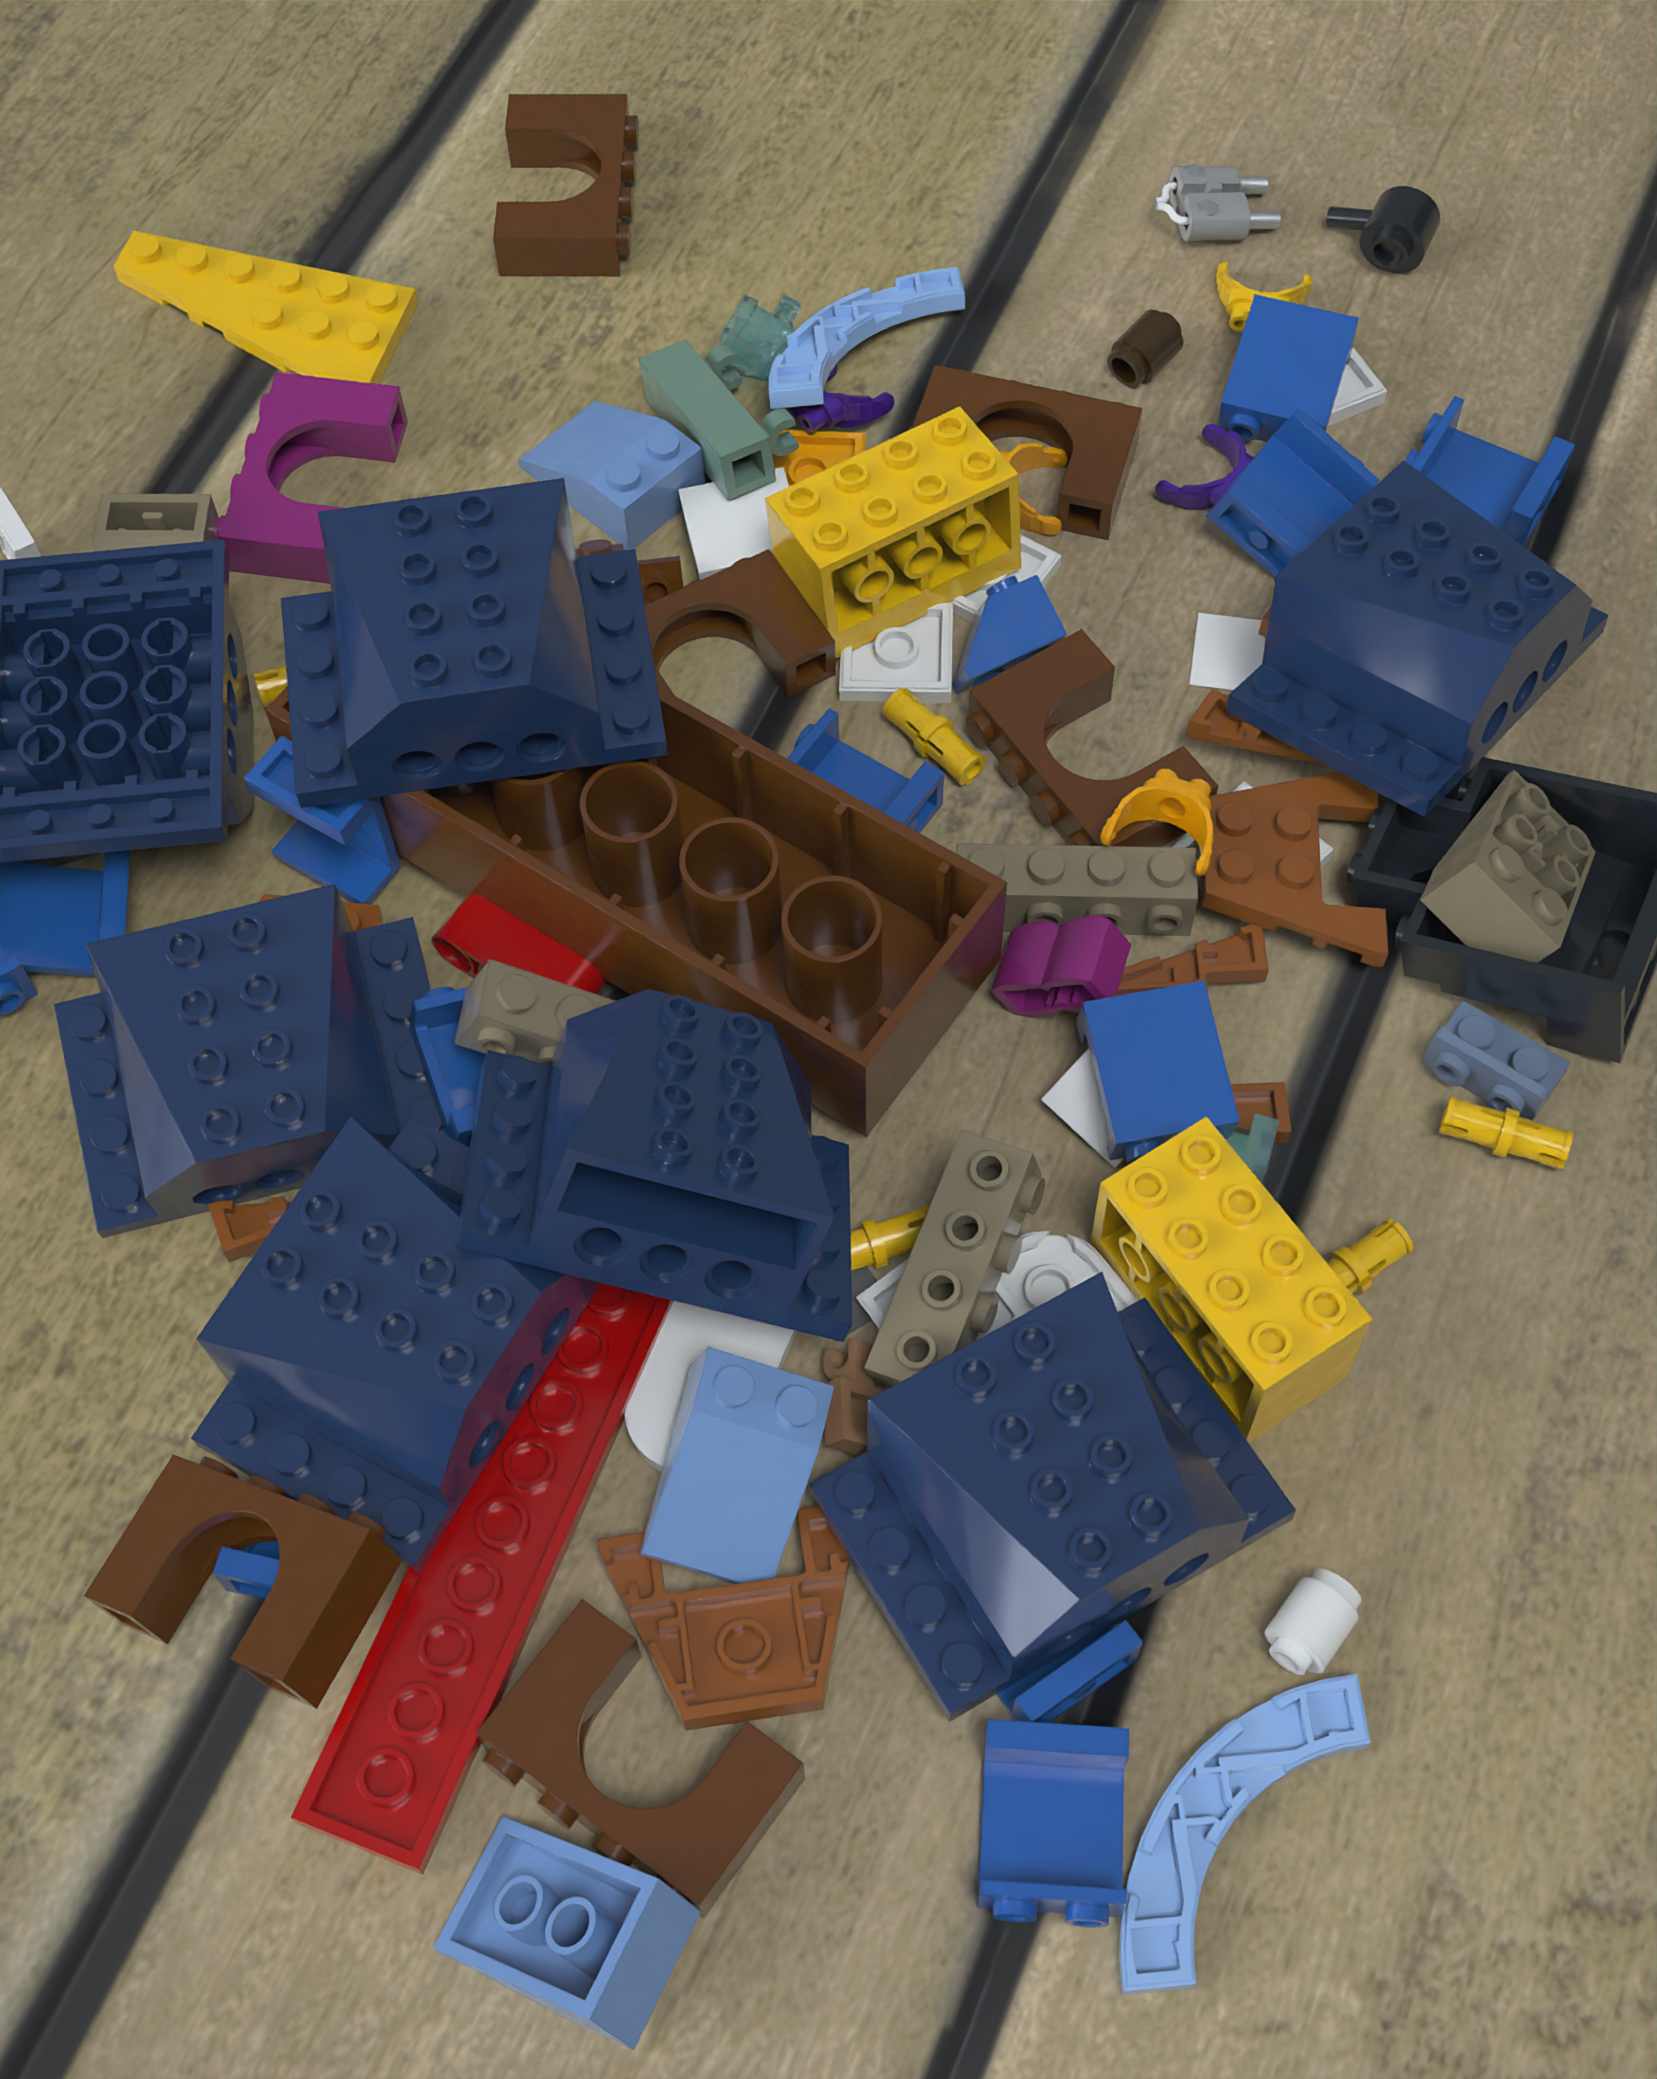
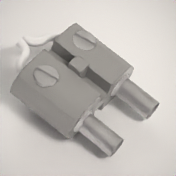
M1198 164L1175 166L1170 173L1169 183L1162 189V197H1155L1154 200L1156 210L1165 211L1171 220L1178 223L1181 236L1185 241L1244 240L1249 234V229H1278L1281 221L1279 211H1250L1245 194H1266L1268 190L1267 176H1239L1235 166H1200ZM1169 198L1172 206L1166 204Z

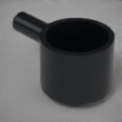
M1396 186L1384 191L1380 195L1373 210L1331 206L1328 210L1326 221L1327 226L1332 228L1363 230L1359 242L1364 257L1378 269L1400 274L1410 272L1421 264L1439 226L1440 211L1435 201L1425 192L1409 186Z

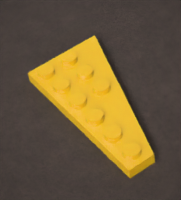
M134 230L113 266L118 281L163 306L172 304L187 312L190 321L203 328L209 324L222 331L225 340L285 373L295 371L300 375L380 384L419 304L415 288Z

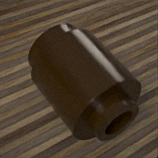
M1147 310L1112 345V353L1108 356L1107 363L1113 376L1119 382L1131 388H1135L1141 383L1150 382L1183 348L1184 342L1179 322L1167 312Z

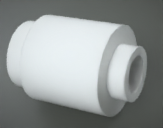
M1316 1569L1311 1577L1301 1578L1265 1630V1636L1272 1645L1269 1652L1273 1659L1282 1667L1297 1675H1304L1306 1671L1316 1674L1323 1673L1359 1619L1356 1610L1361 1604L1362 1599L1357 1590L1339 1575L1325 1569Z

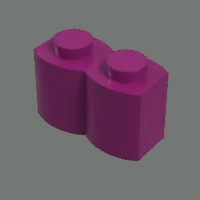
M1086 915L1083 918L1066 921L1060 926L1044 920L1018 926L1010 931L991 992L1014 1015L1044 1017L1054 1015L1061 1010L1080 1012L1082 1003L1085 1001L1116 996L1131 943L1111 920L1099 915Z

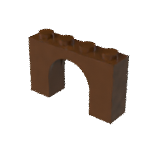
M509 94L505 132L511 168H569L590 175L595 179V182L582 193L565 200L550 202H497L493 242L499 276L620 277L622 255L631 254L630 224L624 222L625 218H633L634 215L633 188L627 187V183L636 182L637 166L635 151H630V147L639 146L638 115H629L627 94Z
M935 365L912 429L960 406L990 442L1008 437H1025L1038 440L1050 447L1064 450L1068 455V467L1059 492L1057 518L1062 523L1061 530L1109 540L1138 446L1142 408Z
M770 549L750 558H742L732 566L702 580L692 581L682 589L654 602L644 603L657 686L674 695L659 673L662 663L670 653L681 645L707 637L735 640L753 650L787 698L836 675L835 640Z
M1082 629L972 688L969 692V712L966 717V725L973 740L979 746H987L998 759L999 767L1006 780L1012 786L1019 785L1031 799L1032 807L1039 820L1047 827L1052 825L1065 840V845L1104 846L1101 843L1100 836L1108 818H1111L1124 797L1136 788L1143 787L1144 783L1150 778H1154L1160 769H1170L1177 774L1178 779L1188 782L1193 779L1206 781L1211 787L1209 796L1217 795L1218 785L1184 746L1136 773L1114 780L1085 778L1072 773L1057 762L1047 747L1049 739L1064 726L1111 701L1115 666ZM1155 820L1138 821L1121 828L1116 833L1110 846L1163 847L1187 832L1167 822Z
M172 1455L84 1597L121 1625L168 1645L202 1587L213 1573L221 1547L240 1551L257 1543L278 1542L280 1562L273 1587L230 1659L265 1687L317 1709L403 1559L382 1540L386 1530L362 1514L350 1512L347 1519L335 1516L336 1512L326 1503L309 1494L300 1493L295 1501L285 1497L286 1493L280 1487L258 1475L252 1474L247 1482L237 1479L238 1475L232 1469L210 1457L204 1456L201 1462L197 1464Z
M581 1599L476 1732L485 1750L488 1751V1754L482 1761L497 1776L513 1787L521 1779H524L543 1794L536 1803L551 1818L567 1829H570L577 1820L597 1836V1839L591 1846L601 1856L628 1867L633 1864L644 1873L660 1879L700 1910L699 1916L704 1919L805 1780L804 1763L746 1721L700 1784L678 1801L657 1808H635L617 1803L605 1796L593 1785L586 1774L584 1752L587 1735L596 1716L642 1656L635 1637Z

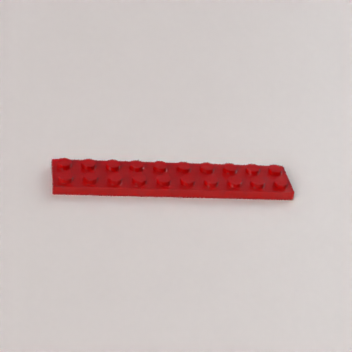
M604 1283L599 1285L419 1572L408 1567L292 1813L291 1819L296 1824L419 1874H424L481 1745L476 1732L495 1710L502 1698L624 1422L627 1405L670 1311L673 1300Z

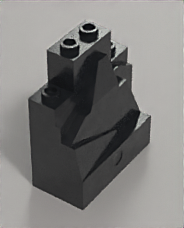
M1481 757L1472 779H1463L1458 790L1457 799L1443 798L1425 817L1390 798L1387 799L1384 808L1377 807L1369 822L1368 843L1363 853L1356 852L1351 859L1347 873V886L1353 888L1355 907L1385 909L1386 920L1399 923L1395 935V949L1402 952L1404 976L1439 984L1441 992L1525 1012L1547 1028L1549 1046L1621 1063L1657 970V793ZM1513 770L1527 783L1538 786L1547 796L1550 806L1569 825H1575L1580 828L1588 837L1591 847L1596 851L1561 947L1537 963L1466 946L1420 900L1434 868L1504 778Z

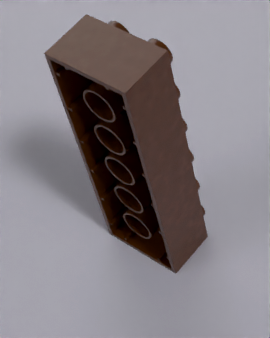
M287 686L265 709L276 741L281 736L292 741ZM658 687L668 755L380 796L398 855L466 896L477 894L486 898L581 955L597 968L605 980L628 994L633 995L647 989H652L670 995H682L693 1001L732 1012L748 1013L755 1018L772 1022L811 1083V1104L865 1137L873 1130L1001 959L1007 892L1006 881Z

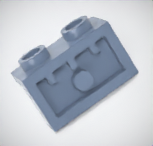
M1464 1000L1443 1028L1439 1027L1432 1036L1422 1064L1432 1069L1435 1075L1443 1082L1452 1086L1463 1087L1485 1100L1490 1108L1505 1112V1109L1508 1107L1520 1111L1519 1117L1534 1121L1571 1063Z

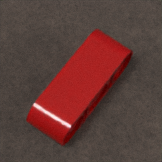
M477 894L468 895L432 937V944L438 953L451 965L473 979L491 959L597 995L605 986L603 976L588 960Z

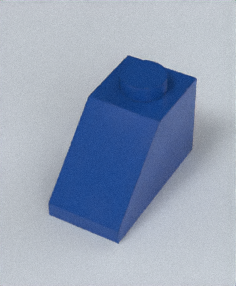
M1037 575L1018 582L1016 576H1011L986 590L988 597L975 613L952 683L957 695L982 684L1067 636Z

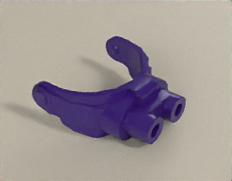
M837 364L830 372L826 383L835 376ZM824 391V404L788 407L785 409L794 419H799L803 429L811 434L822 428H851L868 424L889 413L894 407V398L888 392L881 393L872 399L868 395L855 396Z
M1208 424L1202 430L1203 438L1227 456L1233 471L1222 479L1201 485H1184L1181 488L1166 480H1161L1155 486V493L1160 499L1184 509L1205 510L1212 508L1254 457L1246 453L1245 443L1238 434L1230 430L1227 432L1224 428L1215 424Z

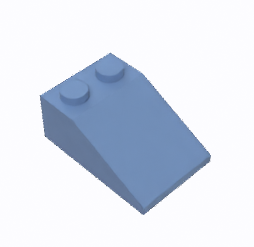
M598 401L591 403L518 460L520 468L537 481L564 478L568 505L618 544L623 543V548L626 550L637 547L682 511L678 489L705 484L702 447L664 419Z
M708 1347L689 1368L639 1555L734 1584L773 1579L820 1448L834 1386Z
M502 1816L433 1949L572 2022L635 2050L701 1911L656 1877Z

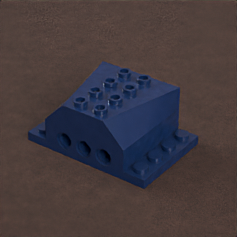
M1403 460L1276 575L1262 664L1229 694L1226 712L1425 817L1604 632L1608 614L1591 607L1593 600L1576 584Z
M564 478L318 512L332 591L281 598L295 789L301 808L668 755L636 550L629 549L577 557Z
M225 540L0 560V863L15 862L61 866L106 852L227 841V825L240 824L253 808V794L248 791L244 777L253 768V708L242 635L229 601V552Z
M336 884L86 943L85 947L101 993L54 1004L96 1230L102 1238L210 1211L208 1204L216 1201L232 1200L236 1205L299 1189L303 1186L350 1116L388 1147L391 1146L410 1117L445 1134L409 1028L413 1002L431 990L414 919L411 917L354 931Z
M647 989L568 1019L550 1066L530 1061L520 1056H511L492 1050L487 1051L481 1067L455 1247L844 1342L852 1326L849 1144L837 1142L824 1136L811 1135V1083L772 1022L755 1018L748 1013L732 1012L699 1003L682 995H670Z
M350 1116L196 1338L229 1383L191 1439L198 1447L249 1476L252 1474L258 1475L274 1483L286 1493L285 1497L296 1501L300 1493H306L326 1503L336 1512L335 1516L347 1519L350 1512H357L370 1518L386 1530L382 1540L403 1559L401 1563L419 1572L601 1283L455 1247L469 1147L412 1117L408 1119L391 1146L388 1147Z
M1103 1272L1094 1275L868 1400L867 1452L809 1483L811 1497L949 1722L1291 1521L1296 1512L1294 1506L1147 1299L1144 1297L1118 1312Z

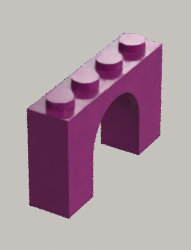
M276 372L269 393H264L261 397L259 406L260 419L255 433H250L247 437L245 462L241 473L235 474L230 487L231 501L226 515H221L217 521V539L225 540L229 552V570L231 572L331 584L318 512L341 509L342 507L298 502L282 495L279 491L284 481L293 471L310 461L323 457L342 456L395 463L408 424L400 387Z

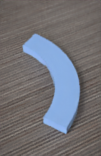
M943 268L901 276L895 279V287L872 293V290L866 287L837 300L806 320L787 339L788 347L782 355L778 354L773 361L769 375L770 409L824 404L823 393L830 372L837 362L860 342L886 328L907 320L945 311L965 309V292L959 268Z
M1358 1674L1322 1679L1274 1696L1272 1700L1255 1707L1237 1720L1234 1719L1226 1724L1203 1744L1177 1773L1155 1807L1138 1844L1127 1879V1905L1121 1916L1119 1944L1122 1995L1195 1987V1920L1204 1877L1218 1845L1230 1826L1245 1808L1269 1786L1289 1773L1326 1757L1368 1748L1371 1742Z

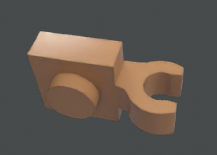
M852 1337L848 1339V1353L829 1348L824 1351L823 1369L825 1375L830 1379L825 1384L834 1386L825 1423L826 1447L859 1456L867 1452L868 1400L885 1391V1389L874 1386L872 1377L864 1369L873 1344Z

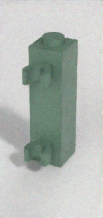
M686 339L638 358L647 402L661 419L666 420L702 447L704 472L728 501L776 481L772 453L778 456H785L799 448L798 441L789 431L780 434L784 429L796 425L795 419L785 408H780L768 413L761 421V424L754 420L729 391L738 387L743 382L742 377L733 367L723 370L726 365L739 360L738 354L729 344L716 346L707 354L704 360Z

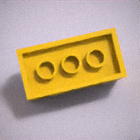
M960 406L765 498L773 555L835 640L836 658L841 656L843 649L851 645L853 651L875 640L878 634L887 628L902 627L928 614L927 609L946 602L951 603L954 601L953 599L961 595L965 596L984 587L986 583L1022 568L1019 474Z
M1207 1116L1100 1183L1090 1245L1101 1254L1138 1300L1144 1297L1147 1299L1248 1443L1348 1377L1373 1318Z

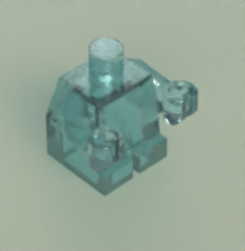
M745 294L735 313L724 327L719 345L729 344L738 354L739 360L726 365L724 368L733 367L741 377L769 382L773 361L778 354L782 355L788 347L787 339L795 332L792 322L797 317L801 304L784 295L777 305L775 312L769 313L758 306L757 300Z

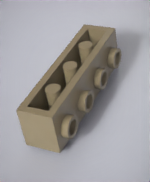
M957 843L956 854L1007 882L1003 932H1010L1018 926L1033 924L1040 920L1050 921L1060 926L1066 921L1083 918L1086 915H1099L1111 920L1123 935H1191L1198 901L1197 875H1195L1196 848Z
M490 959L466 989L454 1044L487 1054L488 1050L511 1056H520L530 1061L550 1066L567 1020L615 1002V1000Z
M964 1130L960 1131L864 1366V1369L876 1384L891 1388L976 1341L979 1332L986 1334L990 1330L999 1303L998 1297L994 1296L1002 1273L1010 1274L1013 1271L1021 1252L1022 1238L1017 1236L1026 1213L1030 1215L1035 1214L1044 1194L1045 1179L1041 1177L1042 1173L1033 1153Z

